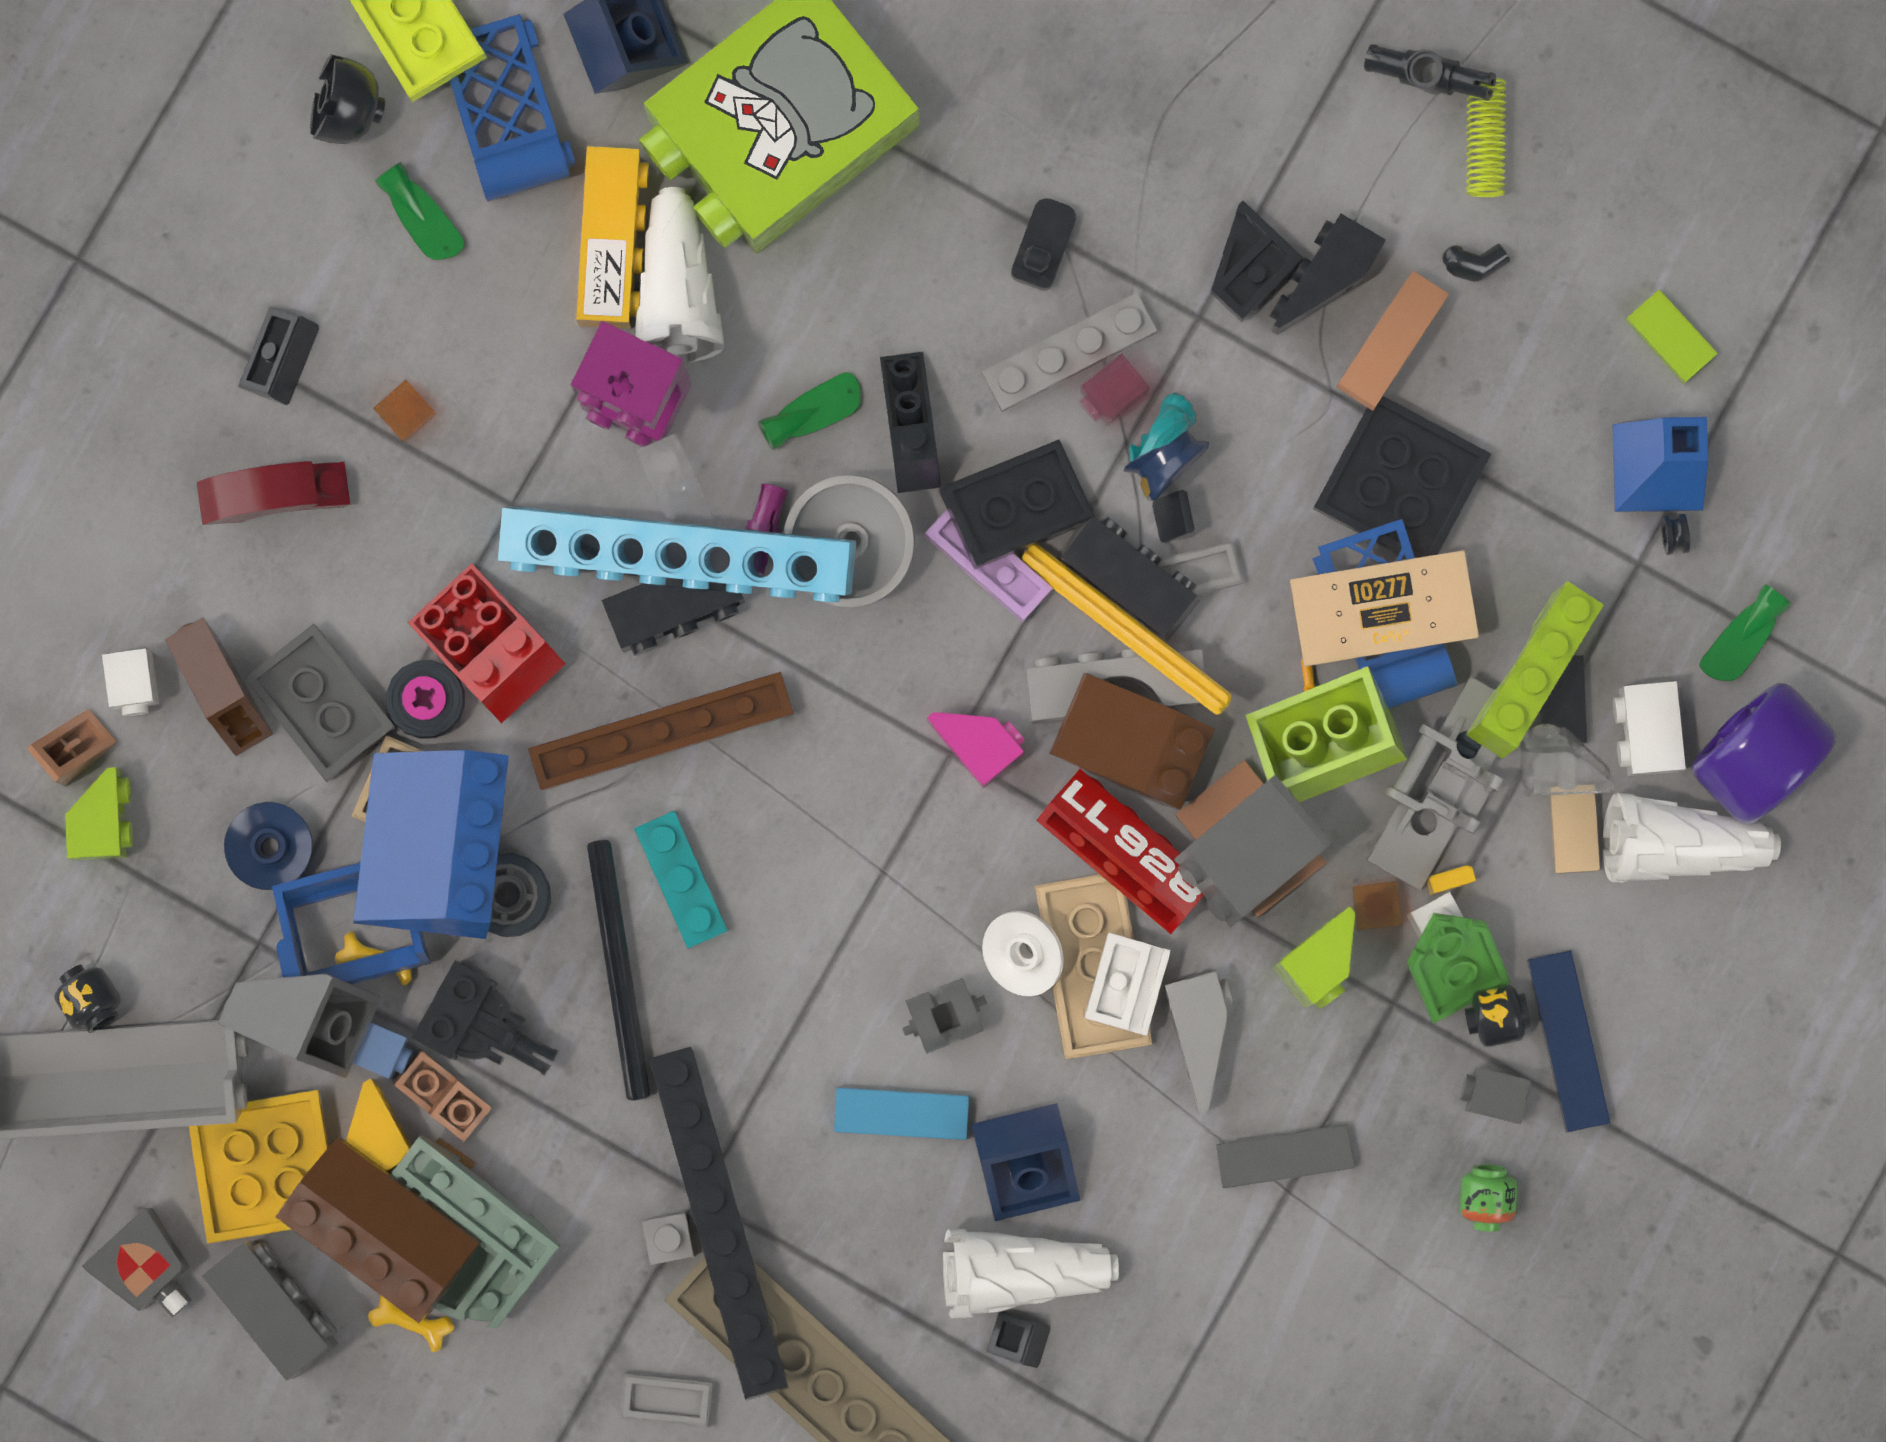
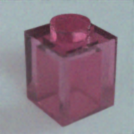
M1121 353L1081 385L1080 393L1084 398L1079 403L1095 422L1101 418L1108 426L1148 394L1149 386Z

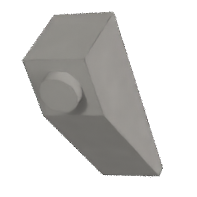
M1216 971L1163 986L1198 1114L1209 1112L1228 1016L1226 1006L1233 1004L1227 979L1218 980Z

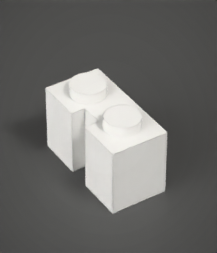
M1677 681L1630 685L1619 689V697H1613V715L1616 724L1622 723L1624 725L1625 741L1617 742V755L1619 766L1627 768V777L1677 773L1685 770Z

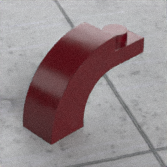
M312 461L267 465L228 472L196 482L202 525L241 523L253 518L283 512L344 508L351 505L345 462L312 464Z

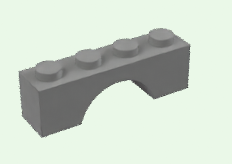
M1191 643L1169 645L1205 673L1202 649L1192 650ZM1132 649L1122 650V658L1107 660L1104 658V653L1078 655V663L1061 664L1060 657L1034 660V668L1026 669L1032 724L1063 721L1083 673H1088L1107 682L1113 680L1135 682L1151 692L1158 703L1171 709L1204 705Z

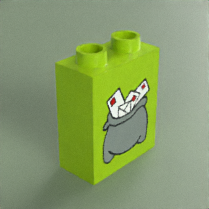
M774 0L644 102L648 120L654 127L640 137L638 141L650 159L669 181L687 168L708 195L692 208L703 225L724 249L742 236L757 254L920 126L919 108L832 0Z

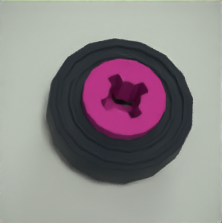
M432 660L414 661L402 667L391 679L386 692L387 710L393 723L405 734L419 739L437 738L450 732L460 721L465 708V690L460 679L446 665Z

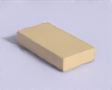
M1594 783L1550 785L1549 798L1554 874L1600 871Z

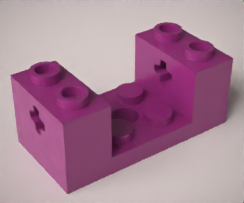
M601 321L570 385L573 391L578 393L576 401L580 403L584 411L588 412L586 420L606 430H609L612 424L627 431L626 439L648 449L651 443L662 447L691 387V382L682 358Z

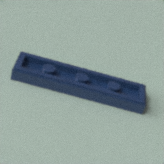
M1569 950L1528 959L1527 964L1565 1131L1567 1133L1609 1124L1611 1122L1572 951Z

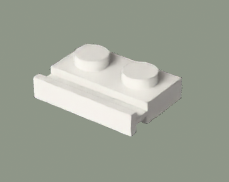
M1108 933L1084 1018L1147 1036L1171 950Z

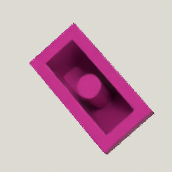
M933 712L927 717V722L982 788L987 786L1024 755V751L1019 745L1025 740L1009 721L1002 725L994 717Z

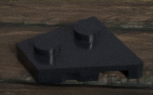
M1243 200L1237 207L1221 262L1211 288V294L1241 322L1303 260V257Z

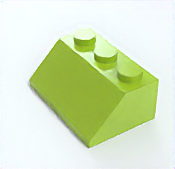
M1368 666L1246 715L1267 781L1276 775L1298 802L1408 760L1394 719Z
M1350 906L1338 913L1272 966L1273 970L1304 1008L1315 1004L1320 1009L1327 1006L1345 991L1341 982L1349 977L1355 912Z

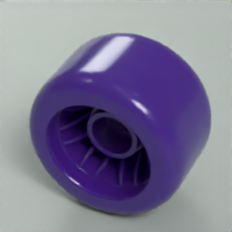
M1777 683L1760 693L1724 723L1717 734L1697 755L1692 764V771L1698 782L1733 818L1739 822L1750 824L1761 819L1776 808L1821 765L1836 743V735L1829 723L1792 686L1785 683Z

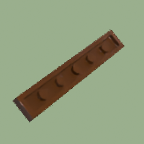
M778 672L528 748L540 791H546L794 715L782 674Z

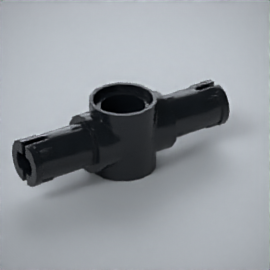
M1371 44L1366 53L1380 59L1376 61L1365 58L1364 70L1366 72H1375L1399 78L1400 83L1417 87L1429 94L1438 95L1443 93L1452 95L1454 92L1489 101L1494 92L1480 85L1486 84L1495 87V73L1462 67L1459 61L1444 58L1430 50L1415 51L1410 49L1404 53ZM1436 62L1438 67L1436 77L1432 81L1425 83L1422 78L1424 68L1429 63Z

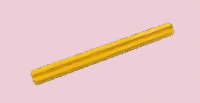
M1038 544L1029 547L1022 556L1023 562L1054 590L1211 712L1219 715L1229 706L1232 701V695L1229 691Z

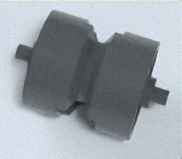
M963 978L940 986L939 994L936 996L925 992L905 1000L912 1019L909 1020L910 1025L903 1027L902 1030L905 1036L914 1033L915 1037L919 1036L926 1054L948 1046L952 1036L963 1040L984 1031L977 1012L981 1011L980 1006L987 1004L984 995L978 998L975 995L970 996Z

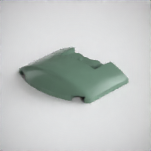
M420 1135L391 1175L481 1241L434 1309L463 1322L467 1318L490 1322L487 1327L498 1328L561 1244L531 1213L527 1215L463 1165L460 1162L461 1158Z

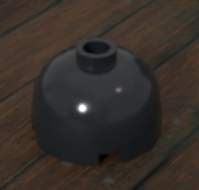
M331 54L327 58L319 79L325 80L320 94L315 93L310 117V134L314 135L313 139L348 144L356 142L366 135L372 122L378 124L381 122L385 109V98L378 97V82L373 72L364 64Z

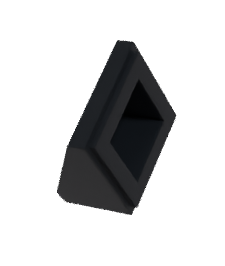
M1179 490L1158 498L1153 502L1152 507L1156 526L1162 543L1192 537L1195 532V526L1187 491Z
M1000 1311L986 1352L1022 1365L1038 1368L1050 1333V1326Z

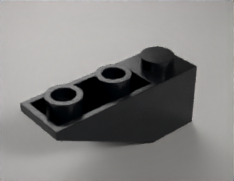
M1340 213L1335 223L1326 220L1314 243L1321 247L1312 261L1304 257L1292 278L1293 281L1298 283L1290 298L1282 294L1269 316L1276 320L1271 332L1278 335L1360 285L1386 239Z
M923 351L880 357L897 492L904 493L940 488L939 463Z
M640 584L601 600L623 653L632 650L634 656L658 647L656 640L669 634H673L674 639H679L698 631L697 623L713 617L715 623L729 619L740 613L738 606L745 604L741 593L653 584Z

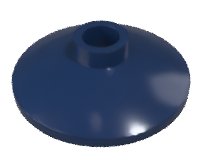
M261 802L242 810L230 823L224 839L225 858L233 874L246 885L261 890H272L274 885L298 879L306 870L312 856L313 842L307 823L295 810L276 802ZM268 839H275L278 843V850L273 855H266L263 851V844Z

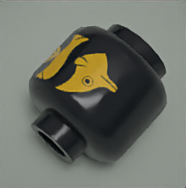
M77 965L66 971L59 978L62 985L57 989L54 998L73 1029H86L88 1033H92L108 1025L119 1015L116 1009L121 1002L120 995L102 968L93 967L85 970L82 965Z
M1511 985L1476 991L1472 997L1473 1007L1464 1009L1469 1035L1478 1033L1480 1042L1486 1047L1518 1042L1523 1039L1525 1029L1531 1028L1525 993L1518 994L1517 990Z

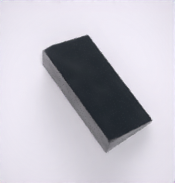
M270 306L238 387L275 402L288 405L319 331L318 324L301 315Z

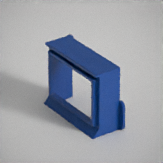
M360 863L272 886L284 938L276 946L283 978L328 974L347 983L356 984L431 964L423 932L410 930L413 945L308 972L294 908L357 892Z

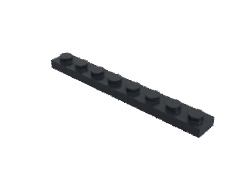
M687 1047L650 1058L649 1062L744 1398L747 1401L788 1389V1382L692 1047Z

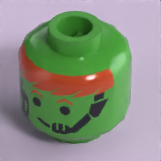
M1493 1164L1474 1165L1473 1171L1466 1173L1461 1179L1459 1202L1461 1216L1474 1222L1473 1228L1476 1230L1487 1232L1499 1231L1500 1224L1510 1222L1516 1216L1518 1198L1517 1179L1508 1174V1168Z

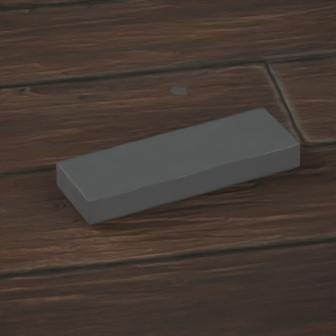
M1348 1124L1216 1145L1223 1189L1354 1168Z

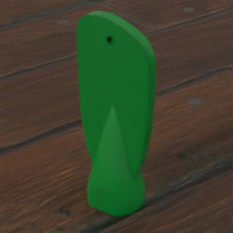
M401 162L391 167L375 180L378 187L389 195L392 206L401 223L423 254L433 260H443L454 257L462 251L465 242L460 233L435 201L420 186L410 180L407 170Z
M849 372L841 373L800 395L786 405L778 415L759 420V428L769 447L775 450L790 438L802 437L817 432L852 415L860 405L858 381Z
M1765 584L1761 588L1756 601L1746 607L1729 623L1703 655L1699 663L1700 669L1707 676L1721 681H1733L1740 677L1765 644L1774 627L1776 618L1788 609L1791 602L1772 587Z

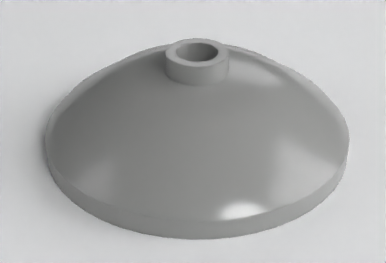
M858 475L831 477L807 489L791 508L784 527V534L846 540L850 532L859 534L861 543L855 550L852 593L840 595L839 602H824L839 607L868 605L891 593L907 574L915 549L913 523L899 497L882 483ZM802 556L798 560L796 568L799 576L805 580H812L817 573L816 562L809 556Z

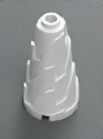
M667 187L661 189L659 195L654 197L651 202L649 228L645 235V272L641 273L640 306L636 314L635 336L675 356L689 354V362L714 357L724 349L722 322L720 314L716 311L712 273L708 274L704 236L700 234L696 213L692 208L694 202L689 195L685 194L683 188Z
M1628 793L1613 794L1604 820L1602 838H1610V849H1602L1603 863L1607 878L1611 882L1670 879L1669 876L1711 875V872L1754 870V867L1770 866L1772 860L1779 858L1781 850L1779 834H1773L1771 826L1764 825L1762 822L1755 821L1745 824L1733 817L1718 815L1717 811L1679 807L1677 802L1637 797Z
M949 1229L945 1234L944 1243L954 1242V1252H943V1281L946 1306H954L948 1313L950 1318L973 1317L972 1314L1000 1312L1020 1305L1044 1303L1057 1297L1102 1292V1289H1109L1111 1281H1117L1119 1277L1117 1255L1109 1254L1108 1248L1102 1247V1244L1066 1243L1044 1238L1019 1237L992 1232H966V1229Z

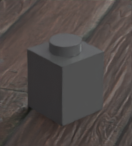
M1478 1067L1475 1068L1473 1076L1466 1074L1460 1100L1467 1101L1465 1111L1521 1124L1531 1080Z

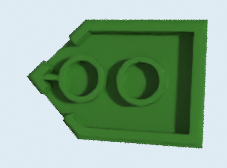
M1433 913L1407 961L1409 970L1433 1024L1472 1004V997L1476 991L1511 983L1489 927L1483 920Z

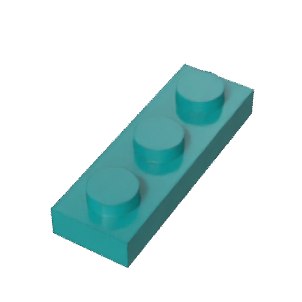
M671 811L634 828L687 949H691L728 932L676 812Z

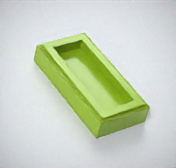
M1660 289L1625 319L1683 385L1718 354Z

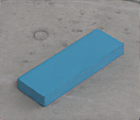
M837 1088L834 1132L966 1140L969 1096Z

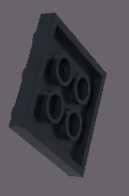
M1382 396L1373 411L1368 407L1366 408L1313 510L1357 533L1402 519L1415 558L1438 555L1491 453ZM1396 531L1378 536L1375 542L1398 555L1402 549Z

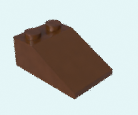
M1083 673L1049 754L1156 804L1181 810L1215 728L1160 703L1088 673Z

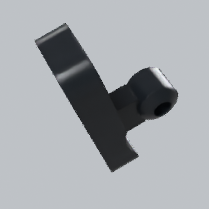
M1049 198L1041 199L1035 204L1011 269V276L1015 281L1042 291H1047L1052 287L1075 226L1076 213L1072 207Z

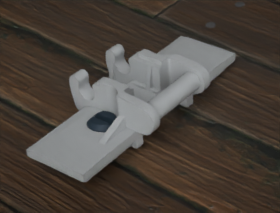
M1469 676L1439 732L1424 724L1418 732L1422 734L1393 787L1387 786L1384 792L1385 795L1397 801L1398 805L1366 860L1420 891L1455 828L1458 826L1467 832L1475 834L1481 823L1476 820L1478 813L1492 790L1498 792L1504 782V779L1488 772L1496 754L1466 735L1485 702L1495 691ZM1437 744L1445 748L1447 753L1421 800L1417 802L1408 797V794ZM1422 809L1430 810L1436 820L1434 829L1425 835L1418 834L1411 826L1413 814Z

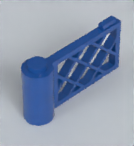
M518 14L470 29L485 55L489 54L507 63L497 83L476 74L483 61L461 73L465 76L461 85L458 76L450 80L487 202L570 177L569 167L576 166L569 140L560 143L531 50L532 48L539 47L532 21L523 22L521 15ZM516 28L519 43L511 57L491 47L499 33ZM487 37L484 43L478 41L479 39ZM522 52L524 54L526 64L518 61ZM514 67L529 74L532 80L523 97L503 87ZM472 80L492 89L482 110L465 101L464 94ZM534 92L536 93L539 105L530 101ZM499 93L519 103L509 123L489 114ZM528 107L543 115L546 128L527 133L515 126L525 108ZM469 112L478 116L474 124H472ZM484 120L505 129L498 143L483 148L479 147L476 134ZM511 133L519 136L513 139H509Z
M1400 519L1319 546L1320 556L1312 558L1317 574L1337 572L1334 568L1330 552L1345 547L1363 555L1357 568L1363 567L1367 558L1380 564L1390 563L1370 552L1378 536L1396 531L1402 548L1395 562L1401 561L1403 556L1405 560L1415 559L1403 520ZM1371 539L1366 550L1354 545ZM1444 644L1384 653L1382 656L1367 661L1365 657L1355 658L1358 669L1367 666L1370 668L1388 709L1458 686Z

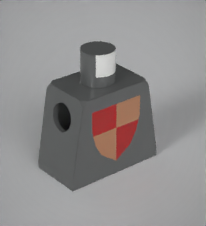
M144 1208L82 1265L90 1275L138 1311L146 1309L156 1300L173 1318L192 1301L190 1296L176 1282L189 1269V1265L151 1208Z

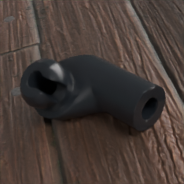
M1499 243L1481 255L1463 251L1461 246L1454 245L1448 247L1442 256L1446 270L1451 275L1472 282L1481 281L1510 262L1509 256Z

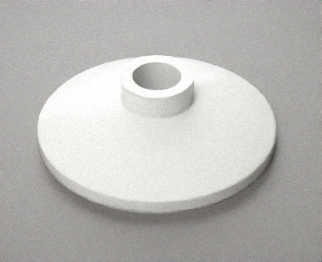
M1011 911L1000 915L988 926L983 938V957L987 969L998 984L1006 990L1021 996H1036L1053 987L1063 969V950L1056 933L1043 919L1029 912ZM1026 944L1032 949L1033 954L1027 950Z

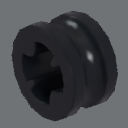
M1679 514L1675 520L1670 519L1668 515L1662 516V541L1666 555H1672L1675 549H1680L1682 553H1689L1690 533L1686 515Z

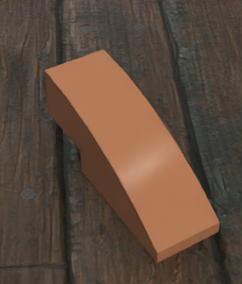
M1412 271L1336 387L1373 411L1439 312L1449 293L1415 271Z

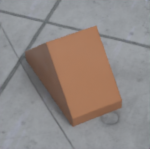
M87 709L30 744L27 750L56 783L67 786L112 748L117 741L96 716Z

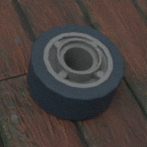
M515 853L498 854L488 932L502 937L522 936L536 929L546 917L551 903L550 884L543 870L529 858ZM506 883L516 884L520 890L519 901L512 907H502L497 900L499 888Z

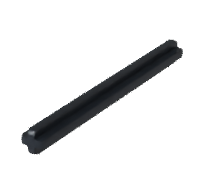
M609 840L592 841L588 843L587 851L626 1098L630 1101L642 1100L650 1096V1088L612 847Z

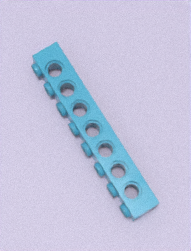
M511 506L502 508L498 561L511 562L510 570L536 572L538 564L554 566L553 574L579 576L580 569L597 570L596 578L604 580L622 581L623 573L640 575L639 583L665 585L667 577L683 579L682 587L709 589V582L726 583L727 592L752 594V588L756 586L770 588L769 596L795 598L796 591L813 592V600L839 602L840 595L852 593L856 541ZM543 530L552 532L556 537L557 545L551 554H546L539 548L538 537ZM587 534L595 536L600 544L599 553L593 559L585 556L581 550V541ZM630 538L639 541L643 547V556L637 563L629 561L624 554V545ZM672 543L682 545L686 551V561L681 567H675L668 561L667 550ZM716 547L725 549L730 556V564L724 572L714 569L710 562L711 552ZM759 551L768 553L773 559V570L768 576L760 575L754 569L753 560ZM802 556H809L816 562L817 573L812 580L801 578L797 572V562Z

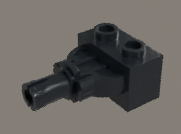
M454 960L412 1039L451 1060H456L458 1056L472 1060L487 1058L501 1065L505 1057L492 1051L491 1047H494L545 1076L551 1065L535 1057L533 1053L536 1052L554 1062L558 1050L552 1049L507 1024L506 1020H510L522 1027L525 1023V1018L511 1011L506 998L495 989L498 983L463 963Z

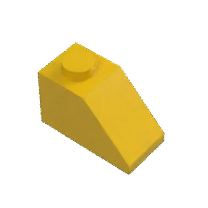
M371 1078L363 1082L346 1142L385 1171L390 1172L397 1167L412 1145L377 1080Z

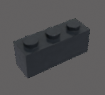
M1093 516L1061 556V559L1076 573L1166 642H1169L1200 602L1198 596L1193 593L1197 585L1177 570L1171 576L1158 565L1162 559L1144 544H1141L1136 549L1126 542L1124 538L1128 533L1107 517L1102 523Z

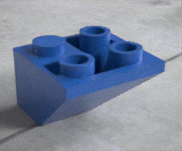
M1707 417L1657 418L1612 425L1614 512L1703 511L1708 468Z

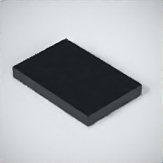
M1060 439L949 483L939 489L942 500L974 570L1083 526L1093 516L1095 517Z

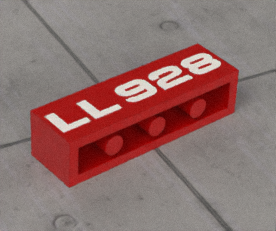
M1081 769L1074 774L1036 820L1169 934L1175 931L1204 896L1197 886L1189 885L1181 876L1178 869L1179 865L1174 860L1180 852L1172 846L1171 842L1165 836L1152 830L1138 818V815L1132 808L1119 802L1105 790L1100 781L1087 775Z

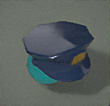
M1176 392L1168 394L1163 399L1160 413L1151 426L1149 433L1141 436V445L1138 447L1131 444L1129 447L1130 463L1125 466L1124 472L1136 473L1141 477L1140 486L1148 501H1156L1209 448V442L1196 440L1188 431L1197 422L1196 413L1191 401L1184 395Z

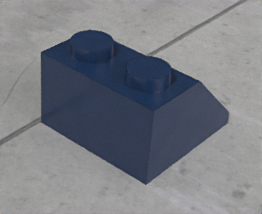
M583 0L563 14L595 94L626 89L683 67L688 63L663 0Z
M1057 1103L971 1124L994 1221L1081 1201Z

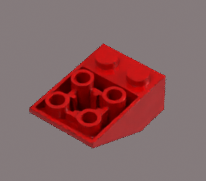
M472 563L407 622L501 724L566 664Z

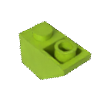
M117 767L106 768L65 814L67 859L80 861L127 858L126 848L133 847V827L131 821H125L124 804L131 803V783L129 777H123V770Z

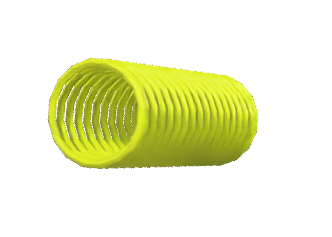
M1496 78V82L1503 83L1495 84V87L1480 85L1487 88H1496L1490 90L1494 91L1493 95L1499 96H1492L1489 101L1483 99L1472 101L1470 99L1474 96L1469 95L1467 97L1469 103L1466 107L1470 110L1466 113L1469 115L1466 120L1469 122L1466 126L1469 129L1466 133L1469 136L1466 140L1469 143L1466 146L1469 150L1466 153L1469 157L1466 160L1469 164L1466 167L1469 171L1466 173L1468 177L1466 180L1468 184L1466 194L1469 196L1497 197L1506 193L1505 190L1499 189L1506 184L1495 182L1506 179L1503 175H1497L1506 172L1505 169L1499 168L1506 165L1505 162H1501V160L1506 158L1501 153H1504L1506 150L1500 148L1505 146L1506 143L1499 141L1505 139L1506 136L1498 134L1506 131L1505 128L1498 127L1506 124L1505 121L1500 120L1506 117L1501 112L1506 111V108L1502 107V105L1507 103L1505 100H1501L1507 96L1504 93H1500L1507 89L1504 87L1507 82L1501 78ZM1470 105H1480L1481 107L1473 108ZM1472 111L1481 112L1480 114L1475 115L1470 114V112ZM1472 118L1483 119V120L1474 121V122H1473V121H1470V119H1472ZM1477 125L1485 127L1471 128L1470 126ZM1471 132H1478V133H1486V134L1471 135L1470 133H1471ZM1471 139H1479V140H1484V141L1472 142V141H1469V140H1471ZM1474 145V146H1479V147H1483V148L1472 149V148H1469V147ZM1474 152V153H1480V154H1482V155L1472 156V155H1469V154ZM1472 159L1482 160L1481 162H1470ZM1476 166V167H1484V168L1474 169V170H1473V169H1470L1469 167ZM1471 173H1477V174H1486V175L1470 176L1469 174H1471ZM1471 180H1478V181H1490V182L1471 183V182H1469V181H1471ZM1481 191H1498V192H1481Z

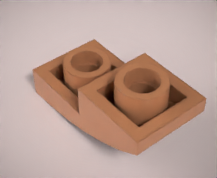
M421 1049L410 1060L404 1073L399 1074L392 1082L396 1088L427 1111L431 1117L463 1142L466 1141L492 1109L489 1104Z

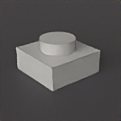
M686 1213L642 1221L650 1265L694 1257Z

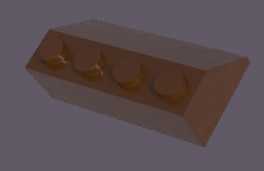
M339 1136L298 1183L276 1215L278 1220L418 1323L434 1310L481 1243L478 1238Z

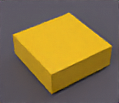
M1466 865L1427 878L1426 884L1431 896L1471 884L1476 881L1472 866Z

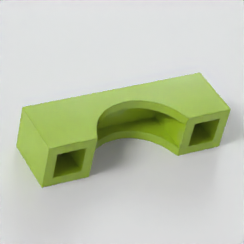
M1566 581L1556 589L1532 625L1531 634L1522 652L1505 678L1487 699L1466 735L1502 759L1517 749L1604 604L1569 581Z

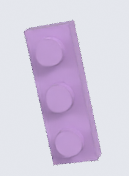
M948 510L937 519L924 535L929 542L1021 623L1027 619L1052 590L1048 583L1015 554L974 570Z

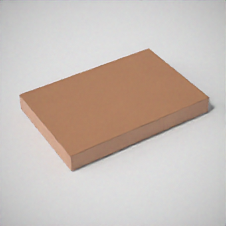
M1243 760L1177 812L1175 816L1193 839L1197 840L1261 787L1263 782L1247 762ZM1319 854L1252 909L1253 914L1257 918L1327 862Z

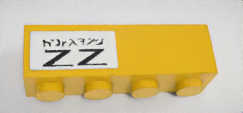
M587 146L576 320L579 326L599 327L601 321H604L620 329H631L632 317L636 318L640 306V291H634L635 274L643 273L644 249L636 248L637 231H645L646 205H639L640 188H648L649 162H642L639 149Z

